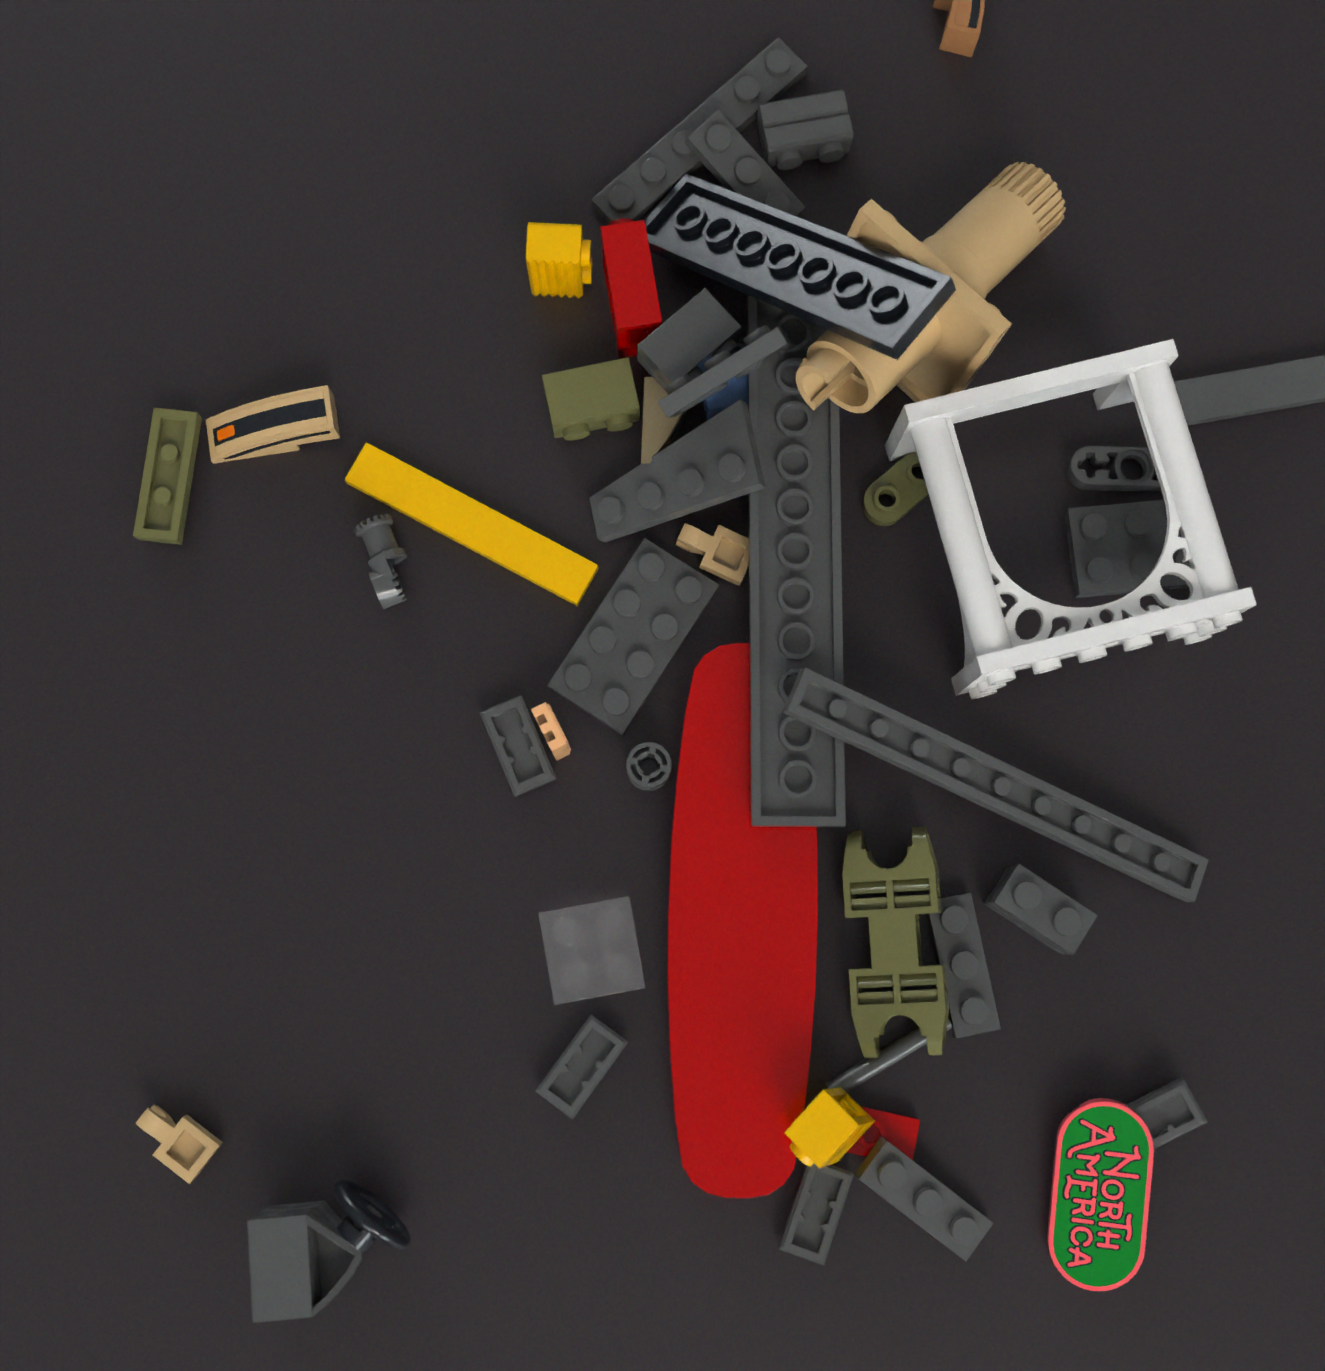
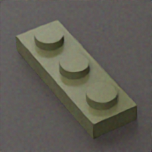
M155 407L153 409L133 536L137 540L182 545L202 417L198 412Z

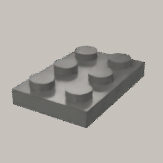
M1164 500L1068 508L1064 512L1075 598L1131 593L1143 583L1157 564L1165 543L1167 514ZM1176 550L1173 553L1174 563H1181L1191 568L1189 561L1182 562L1184 558L1183 550ZM1171 574L1163 575L1160 580L1163 590L1189 587L1183 579Z

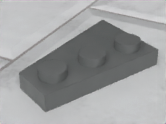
M764 325L746 336L743 340L747 346L735 354L730 355L728 350H724L706 361L704 366L707 371L695 379L691 380L687 374L666 386L665 390L668 395L659 400L658 403L667 418L676 417L721 391L728 385L727 381L733 377L738 379L760 368L768 360L767 356L778 349L781 354H784L796 347L787 331L779 327L770 330L768 325Z

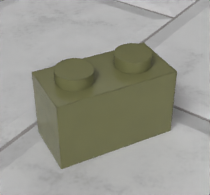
M629 357L542 375L555 438L564 437L565 440L569 441L587 437L590 431L607 428L611 432L622 431L633 426V422L640 421V406Z

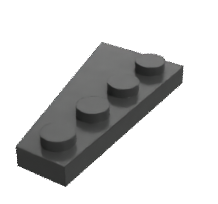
M739 399L652 456L650 463L640 464L591 496L590 503L597 539L606 543L766 488L747 403Z

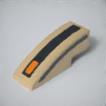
M328 385L264 398L206 419L210 457L213 464L300 450V444L340 438L335 398Z

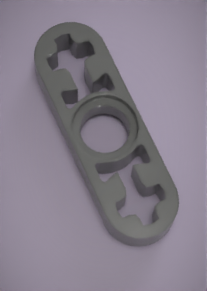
M1085 446L1077 450L1066 465L1067 479L1074 487L1081 490L1162 492L1157 474L1153 477L1154 480L1151 479L1155 468L1148 447ZM1109 458L1112 459L1109 470H1096L1090 478L1086 477L1085 470L1078 469V466L1085 459H1089L1090 466L1105 467L1109 462ZM1130 458L1138 461L1143 469L1141 479H1127L1120 469L1122 460Z

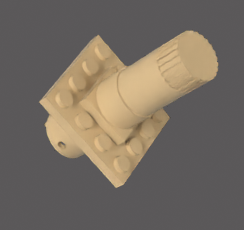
M1015 162L1008 165L944 226L923 242L918 241L897 222L890 212L881 208L874 200L870 199L862 206L847 234L848 237L952 277L956 291L898 360L827 330L808 348L807 359L804 357L796 372L798 390L810 408L814 411L829 398L836 405L847 411L866 413L896 385L914 402L965 390L1012 325L997 307L985 300L987 294L1053 232L1064 219L1065 207L1063 204H1065V201L1061 196V190L1057 188V183L1052 181L1051 176L1048 173L1045 174L1043 169L1040 167L1036 168L1031 163L1028 165L1026 162H1021L1020 164Z

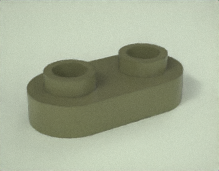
M917 452L904 456L866 490L862 499V510L865 517L873 524L878 526L893 525L929 496L924 478H915L911 471L914 467H921ZM882 494H887L892 497L894 504L890 507H885L880 504L878 497Z

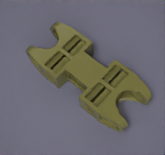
M913 826L912 846H908L906 857L898 866L889 869L879 866L873 859L872 852L866 850L864 831L850 830L846 842L842 872L845 918L868 917L872 968L849 970L851 1013L862 1053L865 1058H878L880 1052L879 1035H884L885 1026L889 1019L893 1016L901 1015L914 1020L920 1029L921 1036H926L929 1056L943 1055L949 1015L946 964L923 965L919 914L942 913L939 868L926 826ZM930 891V895L898 896V892ZM887 894V897L856 899V895ZM937 985V988L905 990V986ZM893 987V990L863 991L862 988Z

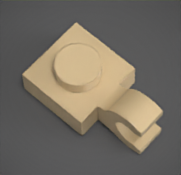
M684 524L675 545L686 551L704 555L699 568L739 586L749 566V538L721 525H718L714 535L711 536L696 527Z
M155 1104L151 1108L148 1107L136 1122L137 1126L161 1143L153 1156L188 1184L195 1180L223 1144L222 1141L189 1115H184L176 1124L163 1109Z

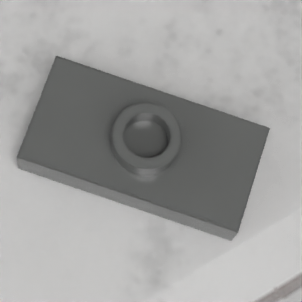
M522 695L479 712L515 797L557 780Z
M591 1014L535 1092L573 1119L625 1048L628 1041Z
M1182 1077L1127 1104L1147 1125L1152 1136L1154 1149L1207 1123L1204 1114Z
M815 1164L811 1167L805 1165L778 1245L780 1250L824 1266L854 1176L852 1171L833 1164L820 1169Z

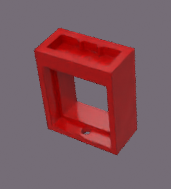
M621 218L610 222L606 226H600L602 263L619 359L637 357V345L662 325L645 220L634 221L630 218Z

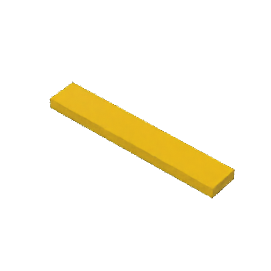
M367 442L344 479L348 485L576 606L579 605L599 569L598 565Z

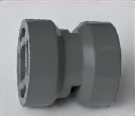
M644 742L634 747L627 757L626 770L628 778L636 788L642 791L658 790L667 783L671 775L672 761L669 753L663 746L654 742Z

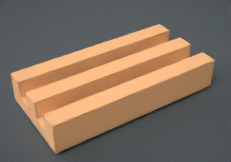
M544 702L532 708L531 711L556 761L571 754L568 740L549 703L546 704Z

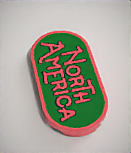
M1090 1099L1073 1109L1061 1121L1055 1143L1047 1230L1048 1248L1052 1261L1062 1276L1072 1284L1090 1291L1112 1290L1132 1279L1143 1262L1146 1246L1154 1158L1153 1140L1142 1118L1126 1104L1113 1099Z

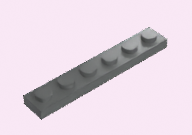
M778 37L592 198V208L608 224L621 218L639 221L666 197L686 173L692 175L703 165L685 144V141L714 112L719 109L740 133L757 118L758 104L777 101L806 76L808 66Z

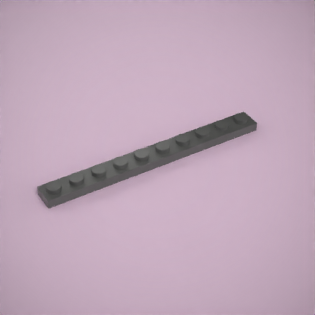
M806 667L799 671L782 713L1179 900L1195 902L1209 859Z

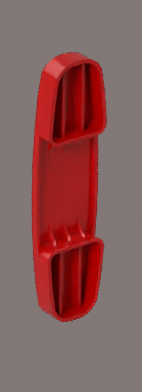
M733 643L718 646L705 654L695 667L684 717L676 780L668 905L669 1046L674 1115L682 1167L692 1183L708 1194L725 1198H754L769 1195L784 1185L795 1168L796 1156L789 1147L793 1141L784 1132L805 1109L809 1073L817 957V828L751 827L749 643Z

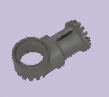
M390 514L379 515L378 517L375 515L373 516L374 521L367 518L366 521H361L354 528L356 536L362 537L370 556L368 566L371 572L368 574L383 609L407 600L405 592H402L403 587L399 586L400 580L396 578L398 575L396 572L394 573L395 569L393 567L407 558V552L404 548L398 546L391 529L393 519Z

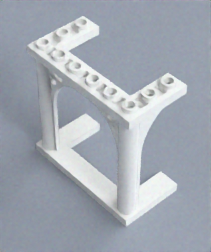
M1173 339L903 406L885 444V449L889 462L902 459L909 453L917 452L959 600L964 632V668L951 678L956 696L968 692L971 699L997 693V689L1006 686V682L1016 679L1015 672L1032 667L1034 674L1049 672L1062 667L1060 661L1062 659L1077 656L1079 663L1092 661L1107 656L1106 648L1122 644L1124 651L1139 649L1153 644L1152 636L1164 633L1168 641L1183 638L1185 645L1204 641L1211 638V634L1226 630V626L1243 621L1241 613L1257 605L1251 587L1239 590L1169 368L1178 357ZM1096 389L1093 397L1097 410L1130 402L1135 403L1166 506L1167 532L1157 564L1150 575L1134 591L1104 605L1082 608L1065 607L1043 601L1023 590L1009 578L996 561L986 539L953 424ZM1182 549L1184 553L1182 562L1189 561L1191 568L1181 563H1174L1173 553L1176 550ZM1171 574L1183 579L1190 589L1189 598L1186 600H1176L1168 596L1161 588V577ZM992 577L998 582L997 585H994ZM1001 594L1013 596L1016 602L1008 610L1005 617H1003L1001 608H1005L1007 605L1001 599ZM1150 595L1160 606L1166 609H1162L1157 605H1149L1144 610L1140 606V599ZM1028 609L1036 610L1041 617L1039 632L1034 638L1023 640L1015 631L1016 620L1021 612ZM1101 611H1107L1110 614L1111 621L1109 623H1104L1100 620L1099 614ZM1122 613L1130 618L1122 619ZM1063 618L1068 621L1069 630L1067 632L1065 631L1066 628L1062 627L1051 638H1048L1054 619ZM1087 621H1089L1091 628L1084 629Z

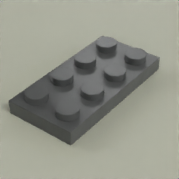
M644 538L548 683V688L616 732L624 735L719 589V584Z

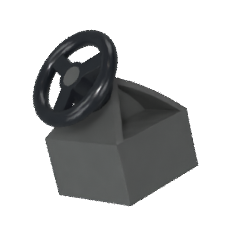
M340 1180L334 1186V1195L347 1213L343 1220L337 1216L325 1200L266 1207L247 1221L253 1323L315 1316L352 1278L365 1252H367L376 1239L391 1248L402 1250L407 1248L411 1242L408 1229L399 1217L380 1199L350 1180Z

